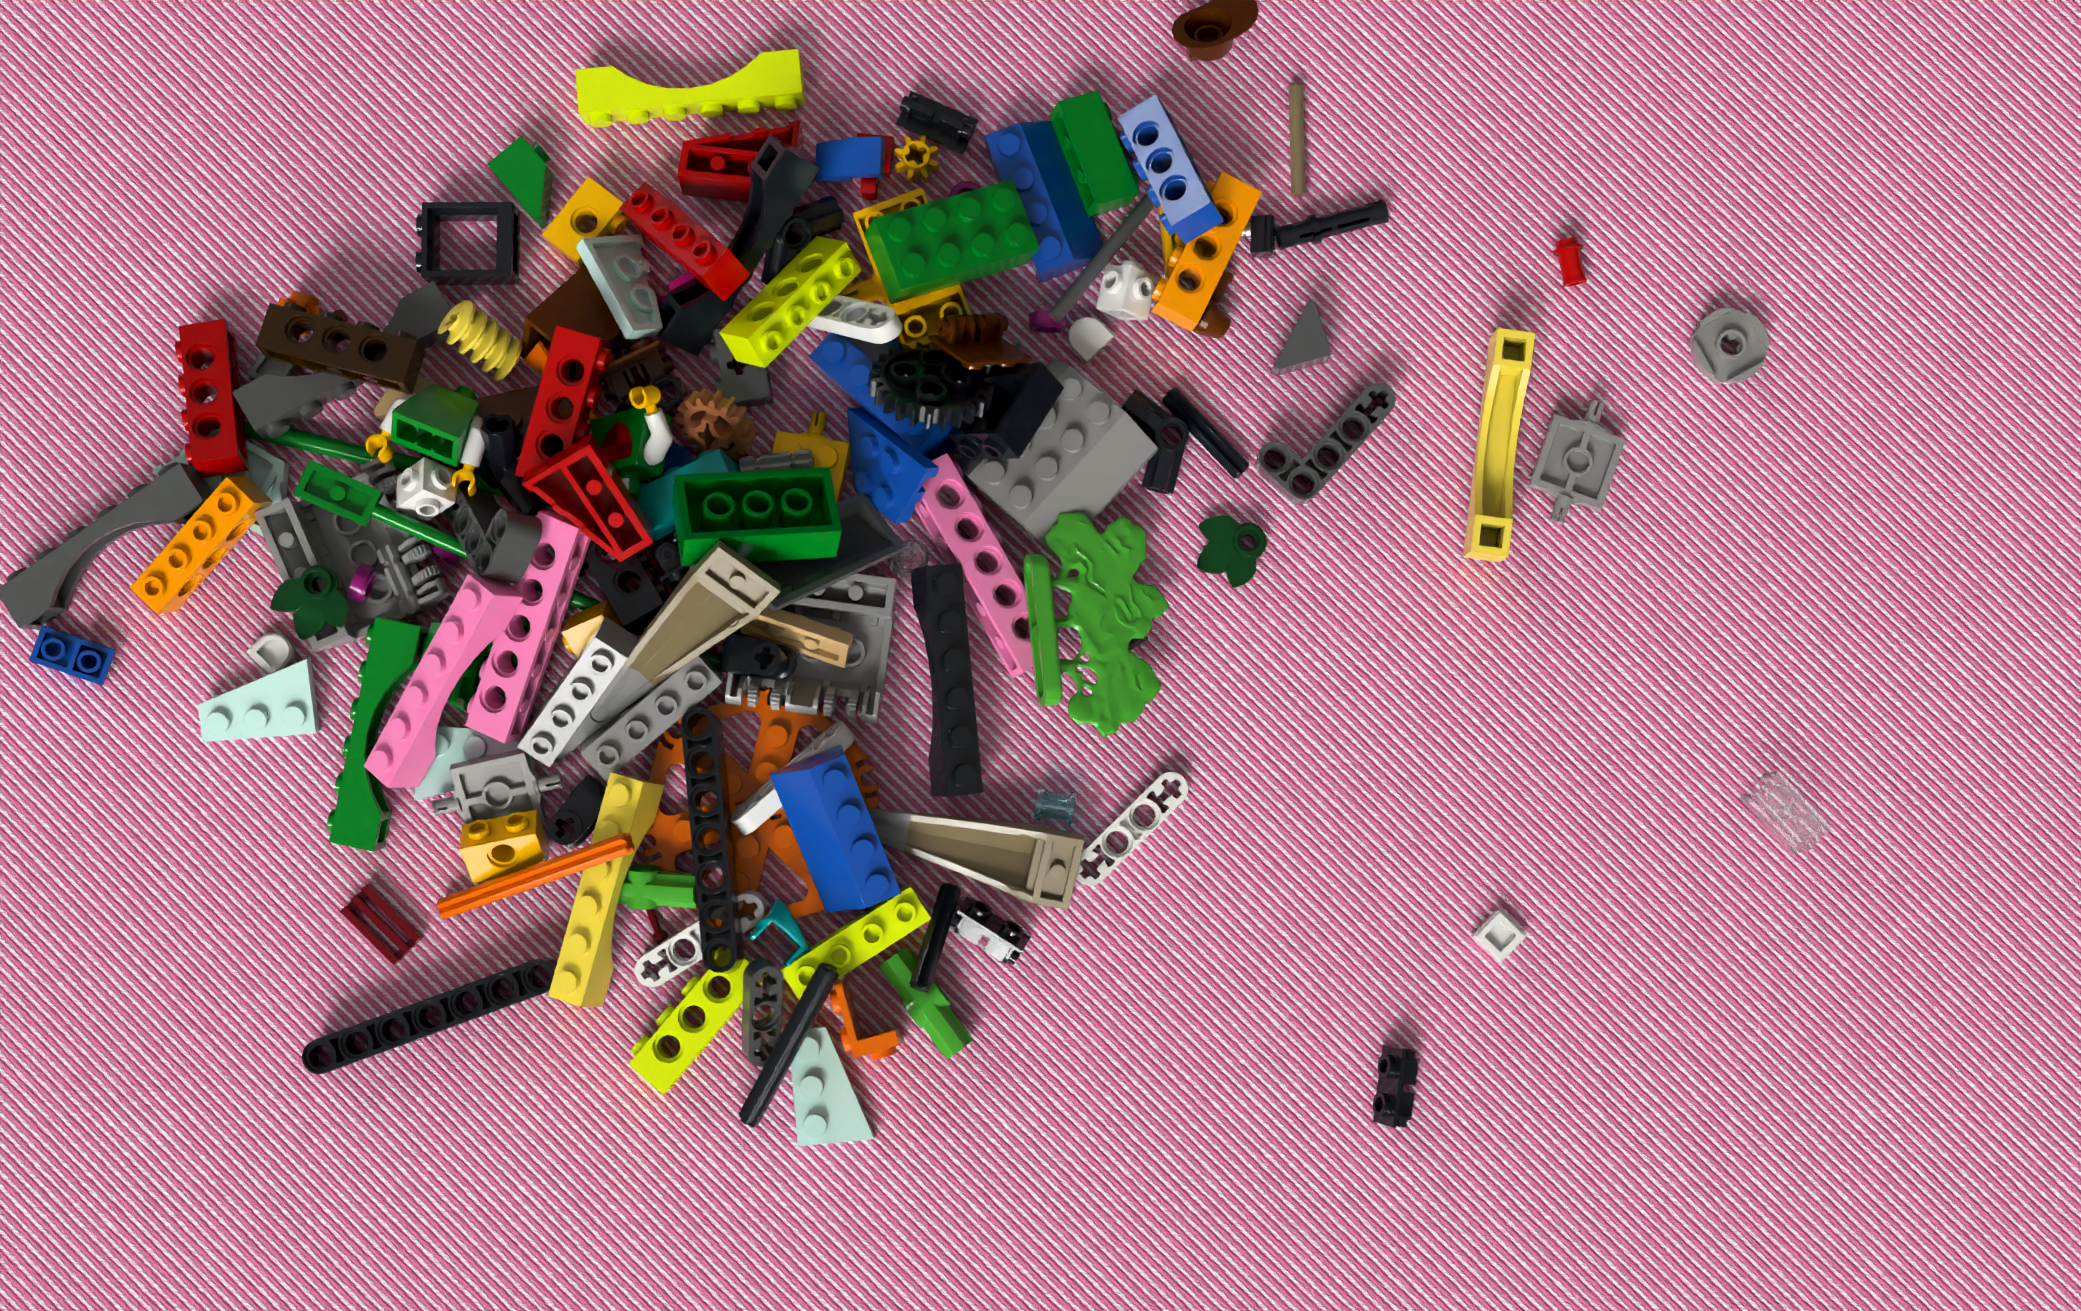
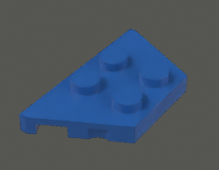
M849 408L847 418L854 491L857 494H866L875 508L893 523L907 522L914 512L915 504L922 499L926 492L922 485L927 478L937 475L939 467L862 408Z

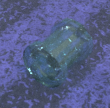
M1039 786L1034 820H1040L1044 817L1065 822V825L1071 826L1077 793L1071 792L1069 795L1047 792L1045 787Z

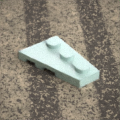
M642 235L582 238L576 249L625 338L655 337L663 328L655 291L649 287L647 281L650 269L648 261L642 259L640 250L644 245Z
M311 657L198 704L202 742L315 734L319 732L320 725Z
M437 726L435 740L436 757L420 786L415 787L414 801L454 792V784L449 771L451 764L519 749L517 745L520 740L503 743L471 728ZM528 754L534 770L535 758Z
M827 1026L812 1027L809 1030L791 1064L798 1147L875 1139V1135L862 1110L859 1098L853 1089L846 1073V1068Z

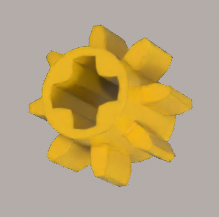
M924 135L920 138V141H912L907 136L905 137L906 145L904 148H895L894 150L895 156L903 160L895 165L896 172L906 171L908 183L910 184L914 181V178H922L927 183L930 170L939 171V163L931 159L939 154L938 147L932 146L928 148L926 136ZM917 154L920 159L923 158V163L917 165L914 160L911 161V156Z

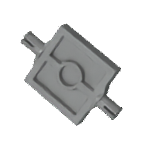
M1590 400L1584 420H1571L1557 414L1551 417L1528 483L1529 487L1546 492L1556 499L1551 516L1549 517L1551 522L1557 520L1556 524L1564 525L1570 504L1582 505L1596 511H1600L1603 507L1626 439L1610 434L1598 425L1605 408V404L1602 402L1597 405L1598 401Z
M521 749L451 764L449 769L454 784V795L432 800V808L435 816L458 811L466 824L476 820H487L507 816L514 812H526L537 809L541 822L544 823L547 816L541 800L542 792L563 788V778H561L560 772L538 777L531 766L528 754Z

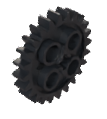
M917 342L914 349L906 344H902L901 352L891 347L889 348L888 355L880 353L878 361L872 362V370H870L868 387H870L869 396L875 397L874 404L876 406L884 405V414L896 412L895 420L900 421L908 418L910 419V426H915L918 422H924L926 429H930L932 424H938L942 430H946L947 423H951L955 427L961 428L962 420L973 424L975 416L982 418L984 417V411L990 409L994 384H992L993 376L986 374V366L981 370L963 367L959 360L942 352L934 343L931 344L930 348H924L920 342Z

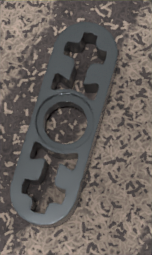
M766 958L752 961L743 973L742 1051L752 1064L763 1067L766 1064L781 1036L783 976L775 964ZM767 972L769 976L763 978V973ZM762 978H763V989H762V987L759 985V983L757 982V980H761ZM760 1006H771L770 1013L766 1018L762 1020L753 1019L755 1011ZM762 1037H763V1039L767 1042V1044H764V1045H762V1047H761V1042H762ZM761 1048L760 1052H756L755 1049Z

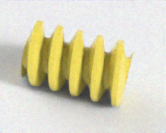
M471 300L462 301L448 312L441 322L437 334H442L449 330L450 333L446 342L452 345L460 339L462 342L458 352L465 354L470 349H473L470 362L474 364L484 358L482 371L487 373L494 367L497 368L493 379L499 382L518 363L522 342L517 337L511 338V334L506 328L499 329L498 322L494 319H487V314L483 310H475L476 305Z

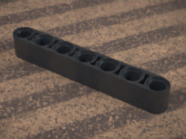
M694 707L684 713L681 719V733L702 958L709 970L729 974L740 968L744 959L732 825L730 821L731 814L721 721L714 713L704 707ZM701 717H708L710 721L708 731L700 736L695 735L693 727L696 720ZM710 754L714 760L712 769L704 774L699 773L697 769L699 758ZM714 792L717 796V804L711 811L704 812L700 805L701 799L706 793ZM717 830L720 833L721 842L717 848L707 850L704 845V838L708 832ZM721 868L725 876L724 882L719 888L712 889L707 881L708 875L713 869ZM723 906L728 912V920L725 925L716 928L712 924L711 915L717 907ZM727 945L731 949L732 959L726 966L721 967L716 963L715 952L720 946Z
M551 958L532 960L315 1039L303 1049L302 1062L311 1073L323 1074L548 993L557 961ZM540 965L545 966L550 971L551 978L546 986L539 985L534 978L535 970ZM504 978L510 980L514 985V993L510 999H504L498 991L499 983ZM466 992H472L477 998L478 1005L473 1013L468 1012L463 1007L462 999ZM431 1005L439 1008L441 1012V1020L437 1026L429 1023L426 1017L427 1009ZM395 1018L402 1021L405 1027V1032L401 1039L394 1037L390 1031L391 1022ZM358 1032L365 1034L368 1039V1047L365 1052L359 1051L354 1045V1038ZM322 1045L328 1047L331 1051L332 1058L328 1065L321 1063L318 1058V1051Z

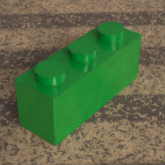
M1099 90L1058 101L1049 118L1088 217L1129 206L1139 193L1138 179L1135 172L1129 169L1125 158V146L1120 137L1116 136L1111 123V110L1108 104L1103 102Z

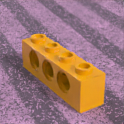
M1223 171L1215 182L1209 179L1206 186L1218 210L1225 214L1227 224H1218L1187 244H1184L1183 247L1177 244L1167 262V265L1172 267L1167 280L1160 277L1151 295V298L1156 300L1151 312L1190 332L1199 323L1262 194V191ZM1195 244H1206L1211 250V257L1200 256L1196 252ZM1186 275L1191 277L1195 282V290L1184 289L1179 283V276Z
M247 476L226 477L140 575L130 589L156 614L178 611L257 521L254 512L270 506L273 501Z

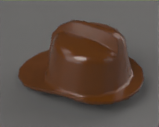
M1212 0L1198 8L1181 14L1173 23V38L1180 45L1186 47L1191 61L1218 60L1231 50L1234 38L1245 33L1256 22L1259 13L1255 0Z

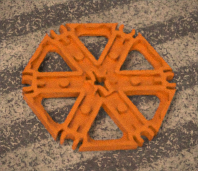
M771 689L760 692V699L756 707L747 706V696L744 697L742 705L723 702L705 707L719 719L748 711L756 712L761 719V726L749 772L725 751L731 816L739 807H736L735 803L746 801L771 779L769 773L783 768L793 759L799 732L803 727L813 726L822 734L833 725L827 717L823 716L820 710L818 715L785 711V707L782 705L780 710H773L769 705ZM701 717L696 720V726L693 727L694 734L700 736L708 731L710 727L708 717ZM667 731L664 733L665 740L669 744L674 745V747L670 750L659 740L649 781L662 785L665 783L670 766L676 763L684 765L682 737L676 739ZM852 743L844 753L866 807L877 809L880 795L865 799L864 794L876 792L879 789V785L865 786L861 779L864 773L871 772L874 768L872 765H863L858 769L855 765L857 763L870 759ZM706 754L699 758L697 762L699 773L704 774L712 769L714 763L712 755ZM717 803L703 806L701 809L704 812L711 811ZM659 806L653 828H650L645 835L654 836L656 844L652 849H647L643 853L644 856H655L661 853V858L647 863L660 866L661 871L679 872L675 865L677 856L680 853L692 850L689 811L669 816L664 814ZM778 809L763 824L747 835L742 834L731 822L738 894L745 890L759 892L769 849H771L806 883L808 888L807 896L802 901L786 905L793 918L796 919L825 910L784 810ZM774 816H782L781 818L772 820V817ZM717 830L708 832L704 838L705 846L721 842V836ZM724 872L722 873L719 887L724 882ZM742 900L743 906L740 909V917L746 913L755 917L754 911L757 908V904L755 902L748 904L745 900ZM715 919L716 926L722 927L724 922L720 919ZM754 926L753 928L749 929L748 931H746V933L753 931V929L755 928V926Z

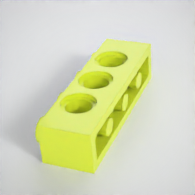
M816 236L719 332L736 361L766 368L862 271L847 242Z
M911 882L900 889L902 894L876 904L811 946L810 951L802 953L793 961L792 965H782L780 971L798 1000L802 997L820 963L826 962L834 965L839 972V979L931 919V913Z
M721 947L715 952V960L719 966H726L732 959V952L729 947L726 950ZM744 953L743 963L735 972L726 974L708 970L701 979L695 975L681 991L685 998L676 1009L669 1005L656 1020L660 1027L650 1038L645 1034L630 1052L635 1057L628 1065L662 1094L667 1093L742 1005L743 973L748 964L753 960ZM767 972L763 973V978L768 975ZM716 976H723L730 982V992L726 997H719L712 990V981ZM763 978L761 980H757V982L760 984ZM692 1005L701 1007L705 1012V1021L702 1026H693L687 1019V1011ZM666 1035L676 1037L680 1043V1051L676 1056L667 1055L662 1049V1040Z

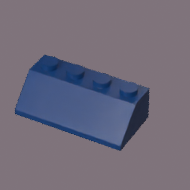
M1051 121L1019 122L985 135L986 151L999 183L1013 179L1040 249L1030 260L1038 283L1046 282L1087 266L1104 244L1093 217L1089 218Z
M830 333L809 355L818 371L860 408L926 458L930 459L950 437L948 433L954 425L947 423L946 430H942L938 424H932L930 429H926L924 422H918L915 426H910V419L908 418L896 421V412L884 414V405L876 406L874 404L875 397L869 396L870 387H868L869 373L872 370V362L878 361L880 353L888 355L889 348L891 347L901 352V343L895 338L887 343L875 344Z
M841 744L769 773L826 912L865 909L902 894Z

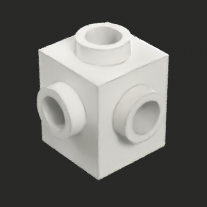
M1124 260L1121 265H1107L1104 270L1096 309L1119 320H1148L1152 303L1151 295L1155 288L1157 276L1144 271V265L1135 261Z
M426 457L410 468L405 469L403 473L397 476L396 509L427 522L455 503L457 493L452 484V476L456 470Z

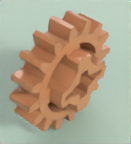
M704 387L700 393L693 390L688 397H685L677 409L679 413L675 417V421L682 424L678 431L689 436V439L686 441L688 445L696 444L699 447L698 454L708 450L720 449L729 457L740 461V458L744 454L747 455L754 445L755 441L753 439L757 435V431L751 428L755 422L754 418L745 417L744 415L747 408L745 406L737 407L734 404L735 397L731 396L727 399L723 397L722 391L719 389L714 395L711 394L707 387Z

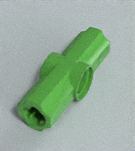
M656 865L630 866L619 895L618 903H626L628 908L637 910L656 909L660 906L698 908L695 873L661 871V867Z
M904 947L879 967L902 997L901 1002L912 1019L920 1028L924 1027L933 1043L941 1051V1054L946 1059H949L974 1039L950 1007L952 1006L951 1002L934 979L928 992H921L910 987V980L917 960L911 951Z

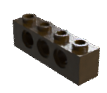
M285 302L284 306L269 303L255 345L266 358L407 394L413 393L425 356V351L416 340L417 338L407 332L395 330L393 334L382 332L376 325L364 321H358L357 325L343 322V318L333 313L321 312L319 316L307 313L304 307ZM309 330L313 331L309 340L298 342L302 333ZM350 340L345 350L335 351V347L340 341ZM387 349L386 355L381 360L371 361L372 355L377 350Z

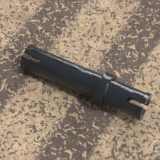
M1380 199L1376 202L1319 217L1311 214L1306 216V220L1275 227L1277 245L1280 250L1308 242L1315 245L1321 243L1322 239L1381 223L1385 224L1389 221L1388 209L1385 201Z

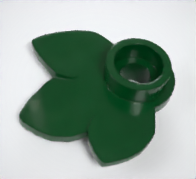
M1215 516L1201 522L1198 527L1210 543L1201 552L1197 568L1209 574L1227 572L1228 581L1233 588L1250 581L1256 572V559L1263 554L1267 545L1264 531L1253 523L1238 524L1229 516ZM1244 536L1252 537L1255 543L1254 547L1251 549L1242 547L1241 538Z
M313 565L307 568L300 578L285 580L274 593L270 606L274 611L293 612L294 627L301 640H306L319 634L325 627L326 622L335 627L342 628L349 612L347 600L338 591L339 579L337 574L331 568L324 565ZM319 578H324L326 581V586L322 591L315 589V582Z

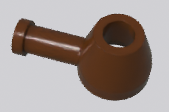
M1224 270L1199 323L1192 330L1196 334L1220 339L1229 329L1231 318L1220 305L1228 285L1234 278L1233 274L1229 271Z

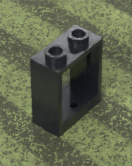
M422 202V214H418L416 218L417 234L421 237V251L416 252L415 262L418 274H421V277L427 283L434 281L436 285H519L520 211L513 202ZM440 221H497L496 270H440Z
M1042 362L1016 363L1014 367H1002L999 365L991 367L988 374L993 376L992 384H994L990 409L984 411V417L982 418L975 416L973 424L962 420L961 428L953 426L948 433L958 444V450L964 456L973 460L1019 459L1064 389L1063 385Z

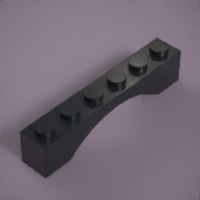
M772 134L768 136L750 164L751 184L748 205L742 223L732 242L727 247L750 273V276L725 301H722L696 278L668 292L659 306L663 328L658 335L663 341L697 357L704 346L711 341L713 330L717 328L724 315L731 310L737 295L751 279L754 269L764 254L770 250L778 232L784 223L791 218L795 206L805 191L811 187L816 174L820 170L804 152Z
M948 564L911 569L913 605L925 641L932 688V734L928 757L932 796L941 797L983 793L961 564Z

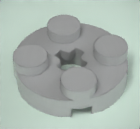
M1721 308L1710 313L1697 325L1689 341L1691 355L1696 367L1711 382L1715 384L1739 383L1750 378L1761 369L1765 362L1766 350L1769 347V338L1764 325L1755 315L1749 312L1743 313L1740 310H1734L1735 308ZM1723 337H1726L1729 341L1734 339L1737 341L1738 346L1734 349L1736 355H1730L1729 352L1722 350Z

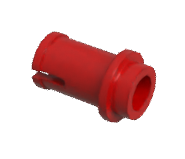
M1577 237L1555 242L1556 249L1553 250V254L1558 255L1563 287L1587 282L1580 254L1583 245L1578 243Z

